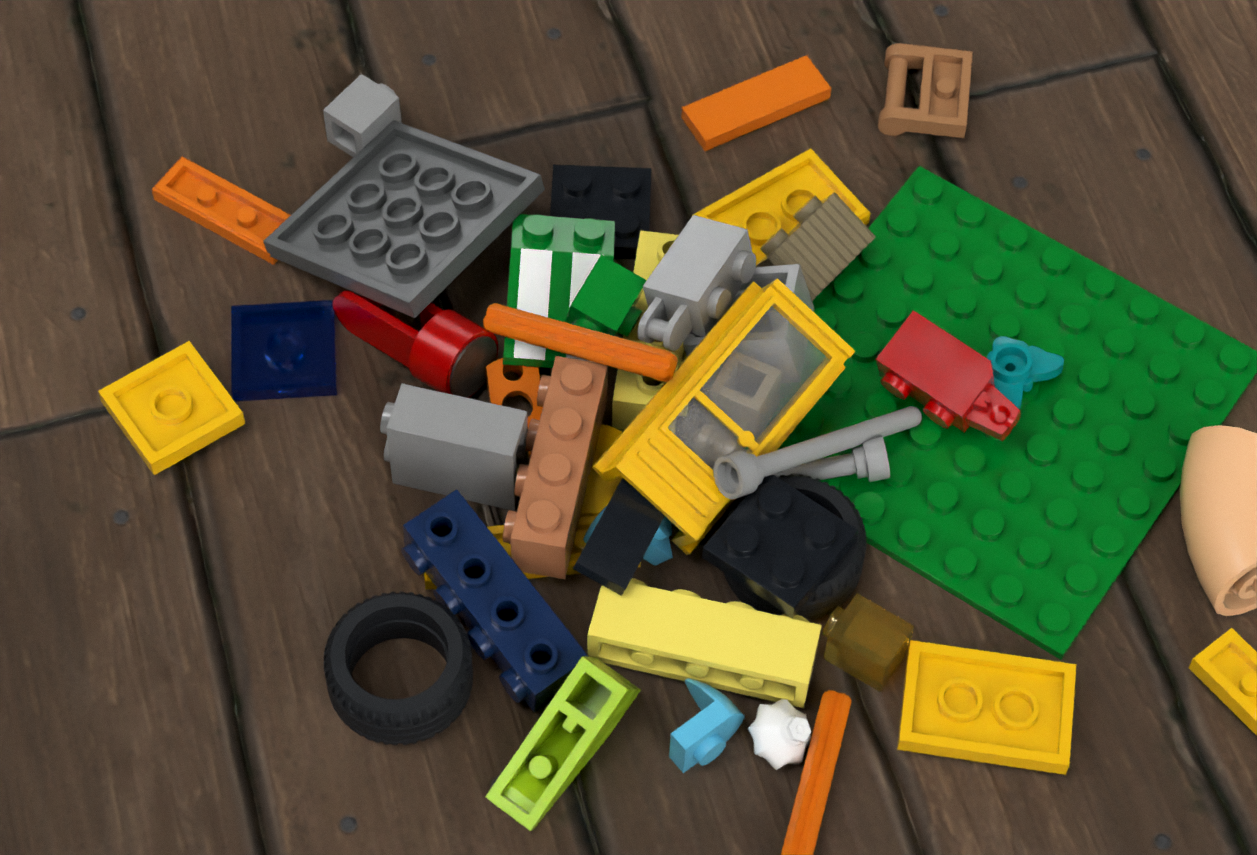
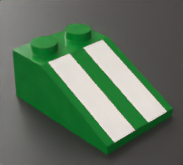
M520 214L513 221L507 306L565 322L570 305L599 257L603 255L614 261L615 221ZM504 337V365L553 368L556 356L589 361Z

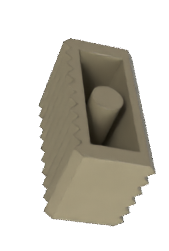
M835 192L822 201L816 196L807 201L793 215L799 223L788 234L781 228L761 246L760 250L766 256L756 265V267L800 264L811 300H814L876 237Z

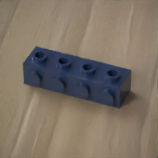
M456 489L403 525L405 546L401 549V552L411 569L418 576L426 573L437 588L433 590L437 601L445 605L455 616L458 614L470 629L466 633L476 653L483 660L489 657L494 660L503 672L499 675V679L510 697L516 703L524 699L535 713L552 701L581 657L589 656Z

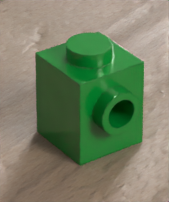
M601 255L570 305L565 322L616 337L620 333L628 338L643 310L636 307V304L641 297L643 285L647 280Z

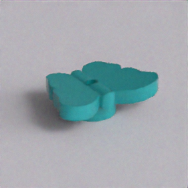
M1006 336L995 338L992 344V351L987 355V359L992 364L995 388L1019 409L1022 405L1023 391H1031L1033 382L1057 377L1062 373L1064 359L1058 354L1046 352L1036 346L1028 347L1024 341Z

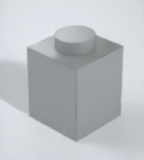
M363 74L356 78L323 110L327 141L352 157L356 156L393 120L402 123L399 97L387 85L377 84Z

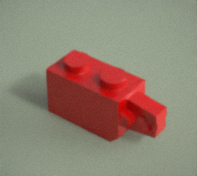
M914 310L876 358L879 375L882 377L880 383L883 387L902 400L910 396L924 405L923 412L926 416L943 428L948 429L952 424L965 433L969 426L1003 441L1021 418L1020 409L995 388L991 361Z

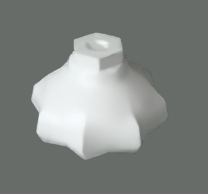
M781 699L772 705L760 704L757 709L756 719L748 728L754 740V754L765 758L775 770L786 764H800L803 761L805 749L810 744L811 729L806 714L795 709L788 700Z

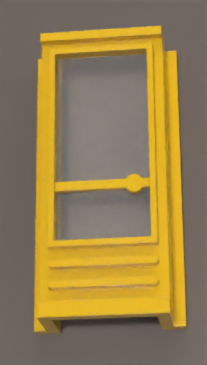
M778 278L763 288L753 281L675 370L673 378L662 385L593 465L592 469L607 482L622 476L680 529L671 541L686 555H689L736 500L726 498L719 491L713 473L716 460L719 457L737 451L760 456L777 450L846 368L843 364L855 353V350Z

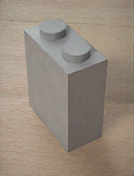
M401 384L395 403L387 402L380 424V432L387 435L384 461L390 462L393 484L446 496L457 489L465 500L515 511L519 497L514 495L517 471L520 464L529 465V451H526L528 432L527 411Z

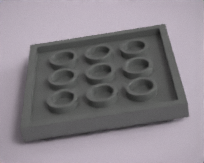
M393 120L273 231L263 243L267 252L271 254L270 257L416 318L545 188L541 174Z

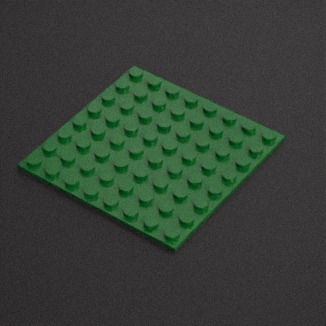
M918 166L868 228L876 236L875 239L812 300L814 313L851 346L855 353L845 361L843 365L846 368L778 449L909 406L917 407L922 413V420L919 425L883 437L889 461V479L869 482L867 477L857 479L856 474L820 481L828 482L829 486H835L838 491H842L844 496H847L853 502L863 520L866 531V543L1062 660L1181 486L1182 467L1192 433L1203 427L1222 425L1256 376L1257 351L936 174ZM914 310L986 358L988 353L992 351V344L995 338L1006 336L1024 341L1028 347L1036 346L1046 352L1058 354L1064 359L1062 373L1057 377L1033 382L1031 391H1023L1020 408L1021 418L1010 434L1001 441L969 426L965 433L952 424L948 429L939 426L923 412L924 405L910 396L902 400L883 387L880 383L882 377L879 375L876 358ZM809 340L807 342L800 382L780 384L779 404L766 427L826 357ZM852 448L823 458L852 453Z

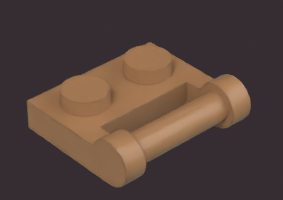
M902 43L892 44L887 47L884 63L888 69L885 107L880 111L878 118V129L880 132L889 136H898L904 132L964 138L967 127L973 52ZM911 68L922 69L918 109L904 108L907 71Z

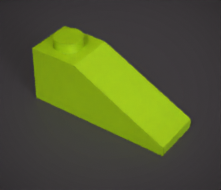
M582 656L485 798L529 831H533L610 736L641 689L597 657Z

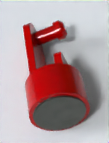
M342 291L333 299L334 312L349 332L407 366L413 377L438 392L470 398L486 382V366L497 359V337L489 330L454 310H442L430 303L420 313L422 329L419 332L380 309L379 307L383 304L362 295L358 296L351 291Z

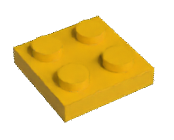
M190 341L98 391L102 404L153 475L160 473L245 424L243 412Z

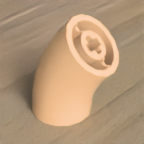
M1222 425L1203 427L1192 433L1182 467L1180 488L1182 528L1193 567L1216 613L1224 616L1239 615L1257 608V433L1238 427Z

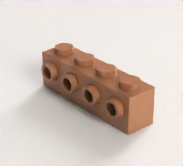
M556 356L551 376L542 375L537 395V406L543 407L540 420L531 419L526 439V451H532L529 465H519L515 481L514 495L521 498L517 511L508 510L503 530V542L511 544V558L522 572L566 579L608 398L607 365Z

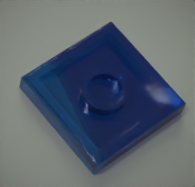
M333 300L231 306V392L235 402L338 395L336 317L333 309Z

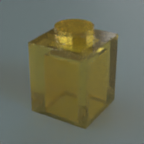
M857 593L846 609L838 606L829 617L822 632V635L828 638L824 659L881 692L907 654L914 626Z

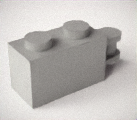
M696 215L691 217L643 285L648 309L641 317L638 325L637 334L640 341L645 343H652L654 340L661 341L666 349L676 351L689 333L701 337L707 335L730 308L731 301L742 285L748 283L755 272L756 256L752 252L748 229Z

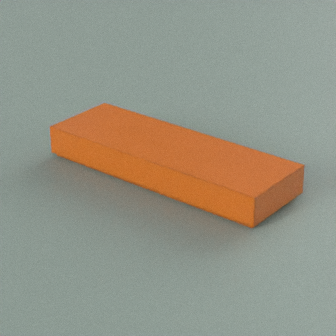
M805 55L683 106L681 118L703 150L707 151L830 99L831 87L809 57Z
M183 156L152 188L154 200L273 265L278 261L270 257L271 254L267 252L263 241L291 216L287 212Z

